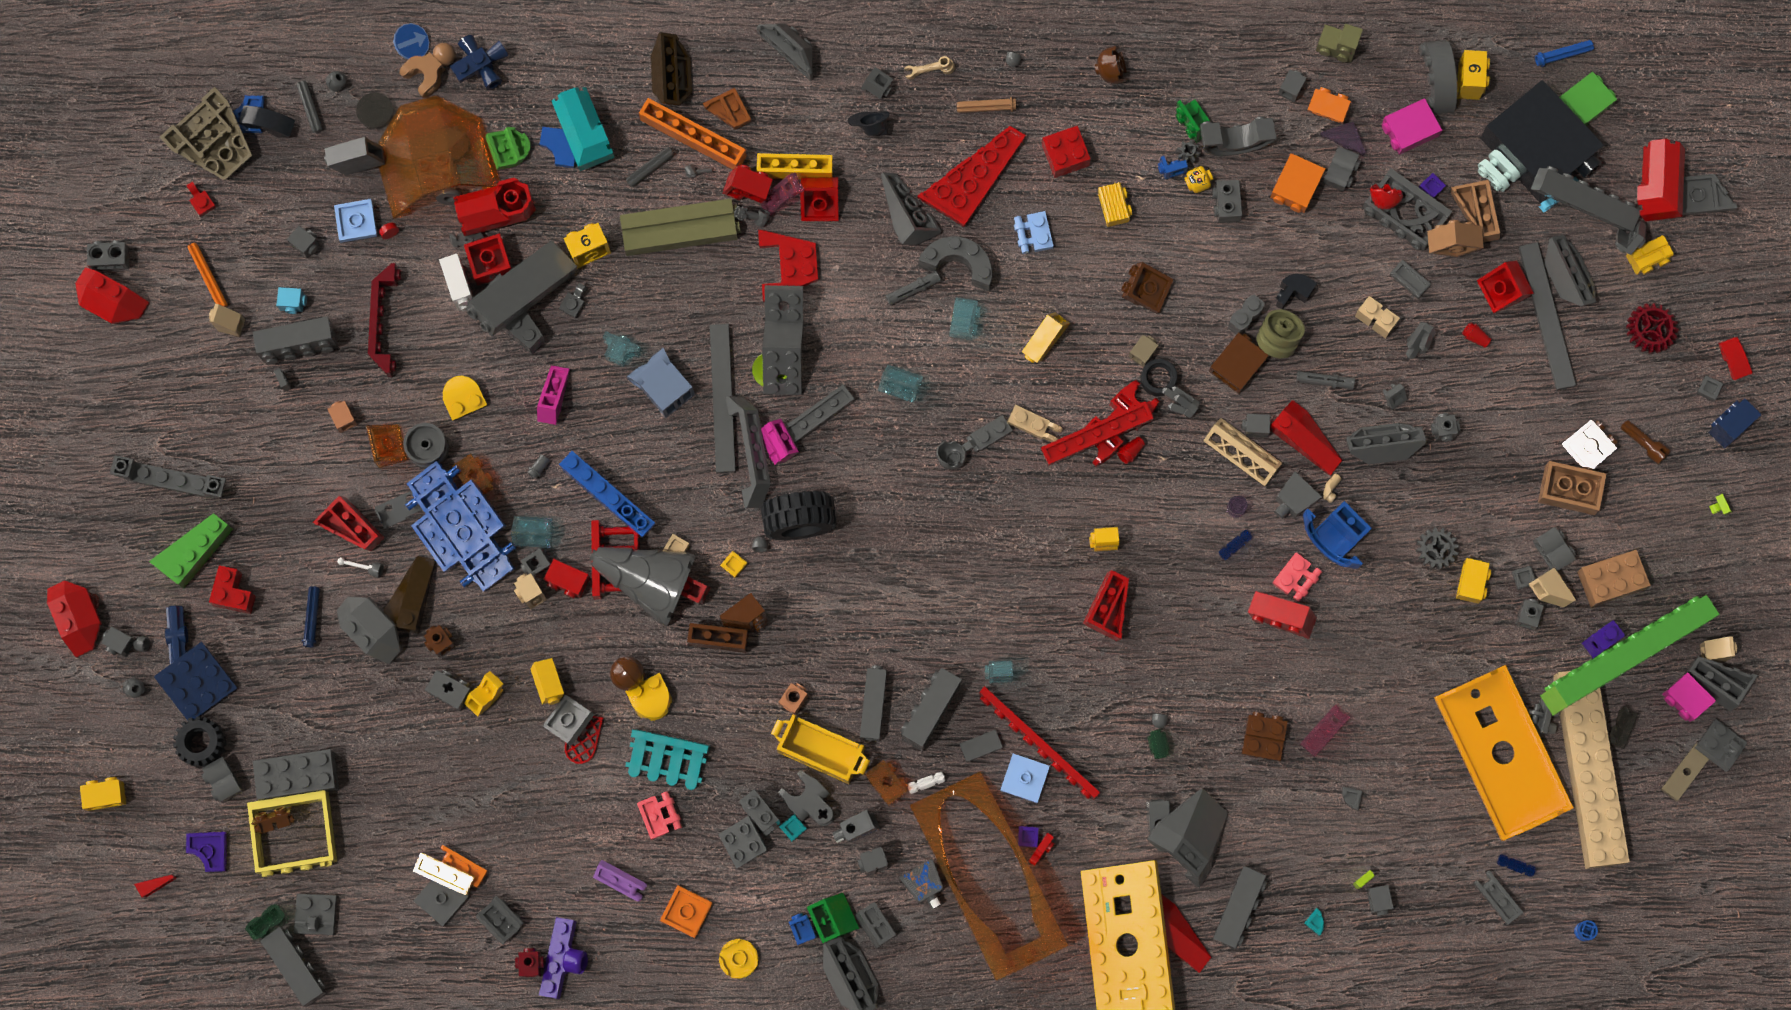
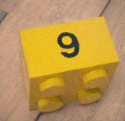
M1464 50L1458 63V99L1480 100L1482 94H1485L1486 87L1489 86V76H1486V71L1489 70L1490 58H1487V51Z
M599 223L588 224L583 230L570 232L564 238L577 269L611 254Z

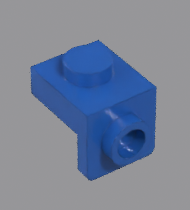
M800 913L791 917L792 921H789V925L797 945L816 939L807 915L803 916Z

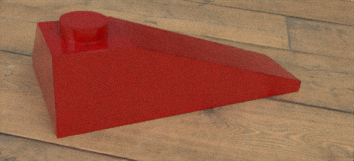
M1292 400L1271 424V432L1331 476L1342 462V459L1309 412Z
M1161 894L1168 950L1200 973L1211 956L1177 906Z

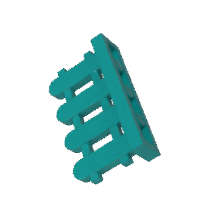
M632 729L631 737L635 738V742H630V747H633L630 762H626L625 765L629 767L628 773L631 777L639 776L641 770L648 771L647 778L650 781L658 780L660 774L666 775V782L671 786L676 785L679 778L686 780L685 786L689 790L695 789L698 783H702L703 778L699 777L701 765L706 763L707 758H703L704 753H709L710 745ZM647 741L654 742V746H648ZM666 745L673 746V750H666ZM685 749L692 750V754H684ZM645 750L652 752L649 766L642 765ZM664 755L671 756L668 770L661 769ZM683 759L690 760L687 775L680 773Z

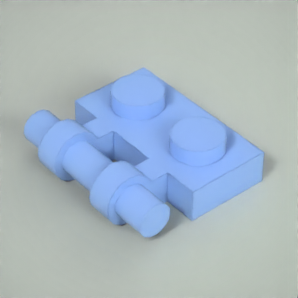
M1045 211L1027 215L1028 222L1026 223L1022 222L1021 216L1014 217V229L1018 233L1019 240L1017 242L1018 246L1021 247L1022 254L1029 253L1028 246L1032 245L1035 252L1053 249ZM1030 229L1031 238H1026L1025 230Z

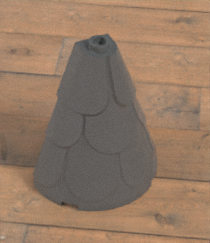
M598 547L597 551L593 549L589 560L593 561L592 566L615 588H619L659 624L667 627L696 555L689 552Z

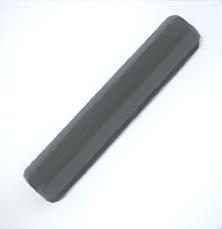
M306 81L298 82L297 88L313 133L321 132L322 126Z
M666 147L627 177L626 181L629 186L634 187L673 157L674 153L671 148Z

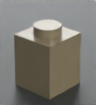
M1142 335L1130 351L1129 358L1144 367L1157 351V341L1150 336Z

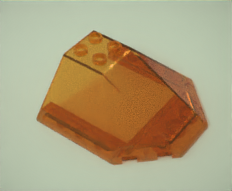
M436 95L401 105L378 142L383 147L385 164L378 167L393 219L412 214L410 206L427 194L458 185L482 186V190L497 186L500 180L485 138L486 132L480 117Z

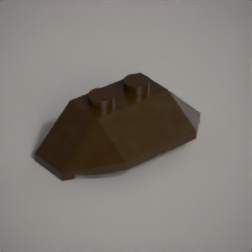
M659 32L651 54L652 92L662 104L675 106L681 105L692 93L690 56L679 41L677 34Z

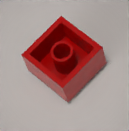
M1078 125L1042 137V147L1054 178L1090 166L1091 159Z
M500 233L464 244L477 286L491 282L499 274L503 276L512 270Z

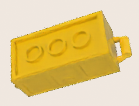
M792 714L790 721L777 720L771 732L780 742L777 747L779 754L847 784H850L854 774L864 775L870 763V760L866 759L863 755L864 745L860 744L859 746V744L823 729L816 724L814 725L799 717L797 718L794 714ZM784 723H786L788 725L785 729L782 738H780L778 736ZM861 757H862L863 759H862L861 764H860V766H859V768H858V770H857V772H856L855 770H856V768H857V766H858V764H859V761H860V759H861Z

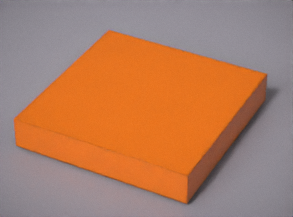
M677 885L660 921L696 938L713 902Z

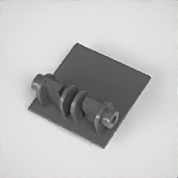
M750 816L745 817L718 834L736 869L767 852V847Z

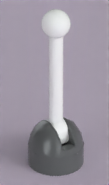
M342 557L338 559L339 565L347 564L367 569L368 573L375 578H380L383 574V563L373 562L367 566L346 561Z

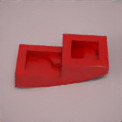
M1737 337L1718 343L1723 360L1727 362L1733 380L1752 374L1747 356Z

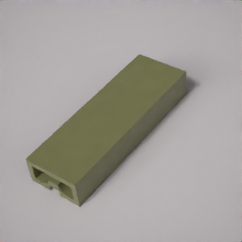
M730 198L620 215L626 256L738 240L737 233H741L739 222H735L734 217L737 205L733 204Z

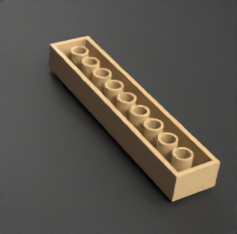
M1571 671L1558 672L1553 676L1554 681L1567 675ZM1598 688L1560 711L1585 869L1625 865L1630 862L1601 690Z

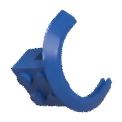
M1344 501L1322 524L1314 529L1313 519L1316 516L1307 508L1303 513L1305 530L1313 544L1321 553L1337 565L1358 569L1363 563L1356 556H1353L1352 559H1346L1343 556L1372 528Z

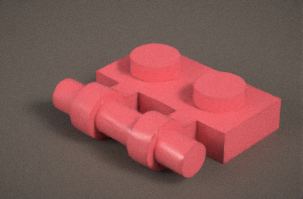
M1295 553L1272 584L1287 595L1293 589L1296 592L1293 599L1300 602L1303 597L1307 596L1310 587L1318 582V577L1322 571L1315 568L1312 573L1309 572L1307 569L1311 563L1298 553ZM1302 576L1305 577L1307 580L1302 586H1299L1297 582Z
M668 791L661 794L663 801L659 803L656 796L637 803L651 840L670 833L667 825L673 824L675 830L682 828L680 823L681 817L677 814L673 805L675 804L674 799L670 797ZM665 807L667 808V811L670 816L666 819H664L661 809Z

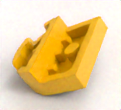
M464 375L455 376L448 380L444 386L443 401L452 421L487 405L479 385L470 377Z
M660 673L642 681L636 689L625 691L637 715L640 718H647L651 721L664 717L672 703L671 694Z

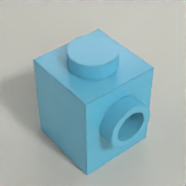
M278 287L276 306L279 310L285 311L288 314L303 312V306L307 304V296L302 289Z

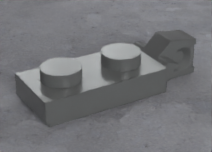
M1001 415L967 437L968 441L962 446L966 454L973 449L975 452H981L1012 433L1013 430L1004 416Z

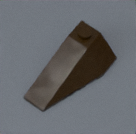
M416 556L386 605L384 613L396 624L397 630L419 634L436 563L435 559Z

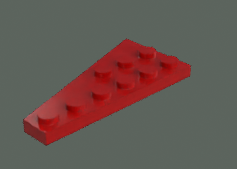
M1009 126L994 137L991 142L984 147L982 146L975 154L949 171L946 176L933 183L926 191L917 195V198L965 227L1026 138V135Z

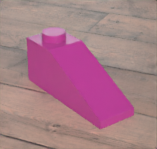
M551 365L537 405V422L556 425L565 394L569 368Z

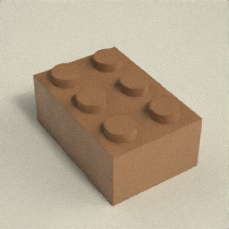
M1549 461L1544 468L1538 503L1595 515L1600 510L1606 473Z
M1637 550L1582 567L1577 571L1591 608L1644 591L1651 586Z

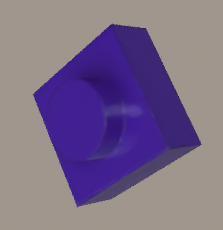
M1434 173L1419 185L1421 190L1433 198L1446 187Z
M1019 826L1018 847L1037 848L1039 828Z

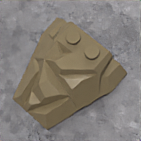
M214 87L201 99L202 102L177 125L173 124L160 138L173 152L201 166L217 177L226 180L253 155L229 101Z

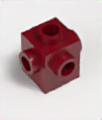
M524 948V952H518V957H515V968L519 969V977H541V968H544V956H541L540 952H536L535 948ZM532 960L531 965L528 966V961Z

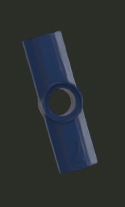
M177 605L166 607L167 628L165 629V639L169 648V664L187 652L188 630L185 626L184 607Z

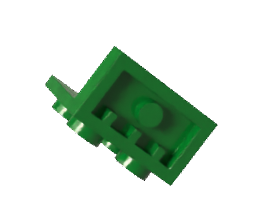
M1196 99L1185 106L1179 100L1175 116L1180 124L1183 123L1187 128L1185 131L1188 137L1194 139L1197 143L1202 140L1200 125L1210 120Z

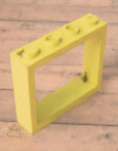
M326 790L247 803L255 873L262 874V877L273 876V872L281 871V874L292 873L293 869L296 868L304 871L313 869L312 866L314 865L329 867L332 866L333 862H337L329 792ZM322 801L329 856L264 866L261 834L256 833L255 825L251 824L255 815L260 811L272 810L282 806L291 807Z

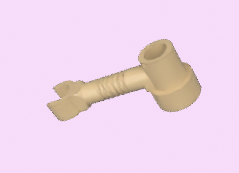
M942 56L939 62L919 67L906 66L904 69L906 71L912 70V74L907 75L906 78L914 79L919 74L938 69L944 74H951L955 70V64L950 58Z

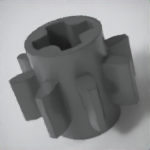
M1192 140L1189 143L1182 141V148L1177 147L1176 151L1181 153L1178 155V160L1191 161L1194 164V157H1199L1200 155L1199 152H1196L1199 145L1192 144Z

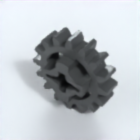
M1434 527L1432 533L1429 529L1426 530V536L1421 534L1419 538L1422 541H1417L1416 545L1420 546V548L1416 549V552L1421 553L1418 560L1424 559L1423 565L1425 566L1429 563L1430 569L1437 566V569L1440 570L1442 565L1447 568L1449 566L1448 562L1453 563L1455 561L1453 557L1458 555V552L1454 550L1459 545L1453 543L1456 537L1450 538L1451 532L1445 534L1444 528L1438 532L1437 528ZM1432 538L1431 544L1425 545L1426 541ZM1435 545H1437V548H1441L1439 552H1437V549H1433ZM1449 552L1448 557L1443 560V553Z

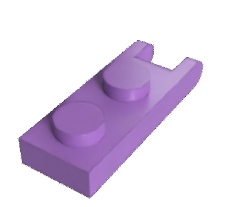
M603 860L599 862L593 876L596 880L635 901H641L642 895L636 892L637 888L645 890L647 887L646 883Z

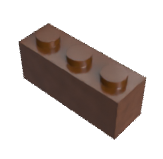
M690 623L687 643L693 647L746 653L749 633L748 630Z

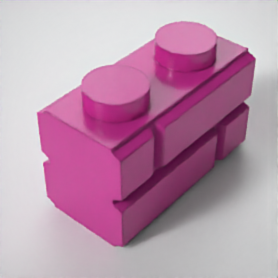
M782 419L771 421L761 428L764 446L774 465L788 461L799 452Z

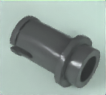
M540 454L532 467H528L527 473L534 479L541 477L540 473L550 460Z

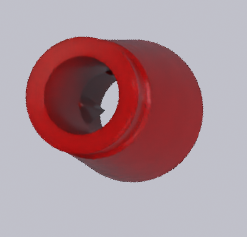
M1470 322L1462 332V335L1465 336L1464 339L1484 348L1491 341V338L1476 323Z
M1136 437L1120 447L1117 456L1125 464L1133 462L1145 445V442L1140 437Z

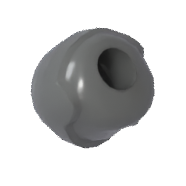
M333 71L326 77V85L330 90L338 92L343 89L347 77L340 71Z
M129 678L124 682L123 692L129 697L137 698L145 691L143 682L137 678Z

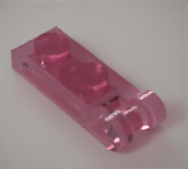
M796 173L785 177L768 192L766 200L760 203L763 209L770 212L769 216L774 214L797 194L804 191L802 184L798 182L799 178Z
M1335 704L1304 738L1300 745L1315 757L1350 717L1347 714L1344 715ZM1333 715L1339 720L1337 724L1330 719Z

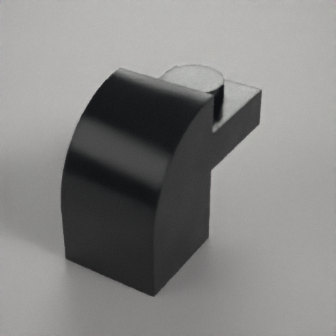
M1291 274L1285 277L1280 284L1282 289L1276 296L1278 300L1276 307L1283 309L1292 295L1305 303L1316 288L1317 282L1303 274Z

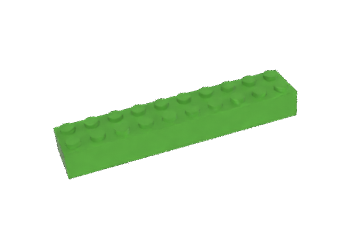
M1707 595L1702 598L1696 596L1669 614L1662 616L1654 623L1652 622L1639 632L1637 631L1624 641L1622 640L1609 650L1602 652L1594 659L1587 661L1579 668L1552 682L1544 688L1546 692L1540 695V697L1554 716L1705 625L1720 614Z

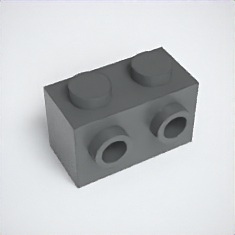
M1239 180L1216 181L1215 187L1212 188V198L1216 199V205L1213 207L1214 217H1217L1218 223L1240 222L1242 209Z

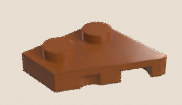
M735 88L703 103V107L735 130L752 122Z

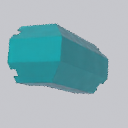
M574 87L557 95L559 98L557 101L555 99L552 100L553 107L579 171L615 158L586 87H582L583 91H580L578 87Z

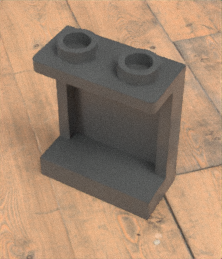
M755 789L739 801L742 805L741 807L765 837L781 826L779 819Z

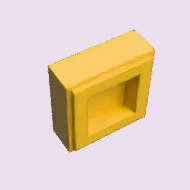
M732 551L720 566L736 578L748 563Z

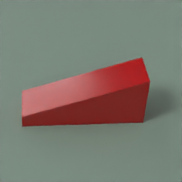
M168 875L134 885L140 896L145 899L177 878L174 875Z

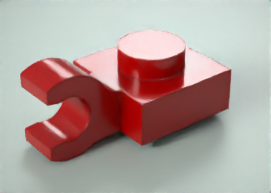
M193 182L186 185L193 195V198L189 201L200 217L216 208L206 191L200 193Z

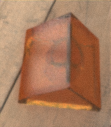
M399 425L366 426L374 463L378 468L407 461Z

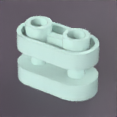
M1494 150L1489 154L1490 162L1483 159L1478 164V173L1483 178H1487L1496 191L1504 192L1510 186L1508 180L1515 182L1521 176L1518 169L1498 150Z

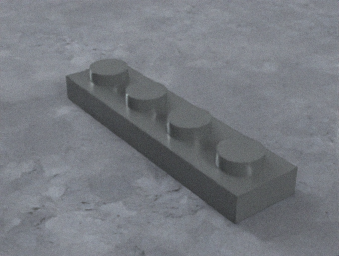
M842 384L785 427L796 444L855 400Z

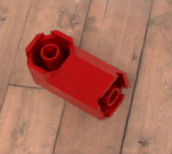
M1669 139L1650 141L1648 147L1646 145L1643 147L1642 185L1638 186L1637 203L1642 205L1643 210H1639L1645 222L1682 217L1685 148L1681 142L1675 141V144H1672Z
M516 178L499 181L497 186L453 197L458 221L462 224L461 230L464 236L526 221L536 211L528 185Z

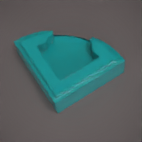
M1316 908L1304 924L1318 936L1323 932L1324 920L1322 913Z

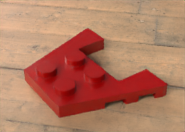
M758 230L759 248L779 247L781 283L762 284L763 302H765V285L805 287L818 281L816 243Z

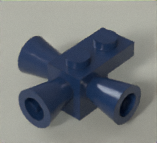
M474 35L463 37L458 42V46L467 56L450 66L458 81L462 83L476 74L478 79L482 77L486 90L498 87L502 79L493 71L492 62L508 57V53L502 43L497 41L485 52L482 47L478 48Z

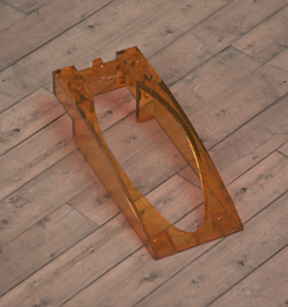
M981 772L975 773L910 805L995 982L1068 947L1056 919ZM951 796H958L968 800L992 821L1011 846L1023 871L1031 903L1032 915L1030 919L1031 922L1033 921L1040 938L1005 954L997 935L981 921L969 906L950 870L942 839L940 813L944 801Z

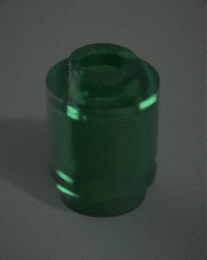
M1161 729L1151 731L1150 736H1147V740L1154 759L1170 756L1166 732H1161Z

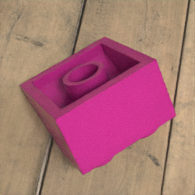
M1688 672L1678 678L1662 694L1665 697L1666 703L1672 707L1674 706L1679 711L1678 714L1681 718L1689 722L1695 720L1716 701Z

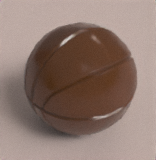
M621 657L613 663L610 677L617 688L625 691L634 690L640 686L644 679V668L641 662L633 657Z

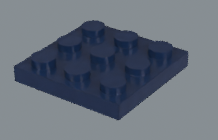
M202 641L154 676L187 721L189 718L195 719L237 688Z

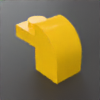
M489 671L484 675L480 685L469 693L464 704L475 715L479 716L499 698L503 692L502 686L504 684Z

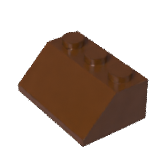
M749 593L720 615L724 627L748 630L751 633L761 631L766 627V622H768L765 610L752 593Z

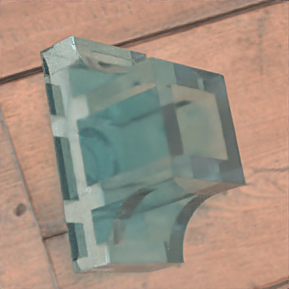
M605 331L602 338L604 343L608 345L605 353L606 360L624 367L629 358H639L642 351L639 345L630 342V339L626 336L620 335L618 337Z

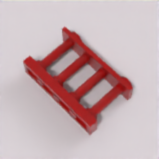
M599 520L591 521L592 552L593 549L597 551L598 547H624L640 550V535L630 527L604 528ZM634 534V545L632 546L601 545V537H604V535ZM592 566V597L594 600H601L602 594H605V592L621 591L612 584L602 582V575Z

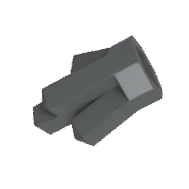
M1420 322L1416 330L1407 338L1409 349L1406 355L1409 359H1414L1418 353L1426 354L1436 333L1434 327Z
M1177 386L1172 387V390L1167 387L1162 389V394L1176 403H1170L1168 405L1169 410L1181 413L1188 418L1195 414L1200 404L1199 401Z

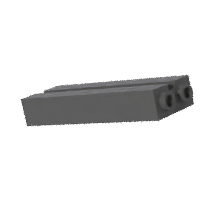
M551 240L469 300L466 311L472 319L481 322L480 326L484 332L494 336L573 277L577 266Z

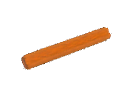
M197 243L188 245V250L214 302L227 307L228 304Z

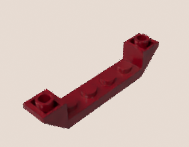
M391 263L371 281L368 337L369 357L388 377L392 378L393 372H396V360L390 354H379L382 353V342L379 341L380 335L383 334V324H380L381 317L384 316V306L381 303L382 299L385 298V288L382 286L397 287L398 281L401 280V270L398 269L395 263Z

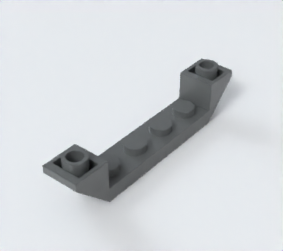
M728 396L726 397L729 416L740 417L751 481L750 487L742 489L744 508H761L771 483L758 410L743 397Z
M116 455L114 456L110 471L111 475L134 483L206 498H222L226 478L212 475L204 477L137 463L134 459Z

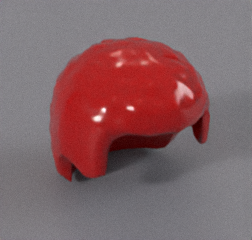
M1374 184L1370 188L1372 201L1377 208L1382 210H1388L1397 206L1403 197L1401 190L1391 189L1389 184H1385L1383 188H1379L1377 184Z

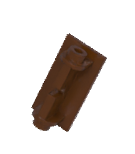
M282 806L268 814L266 812L256 814L251 823L255 825V832L263 834L273 831V823L275 822L278 829L292 825L295 822L294 816L289 815L292 807L286 808Z

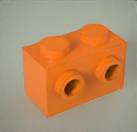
M1322 87L1320 90L1315 89L1308 112L1344 124L1351 105V101L1348 100L1349 97L1339 93L1335 96L1330 94V90Z

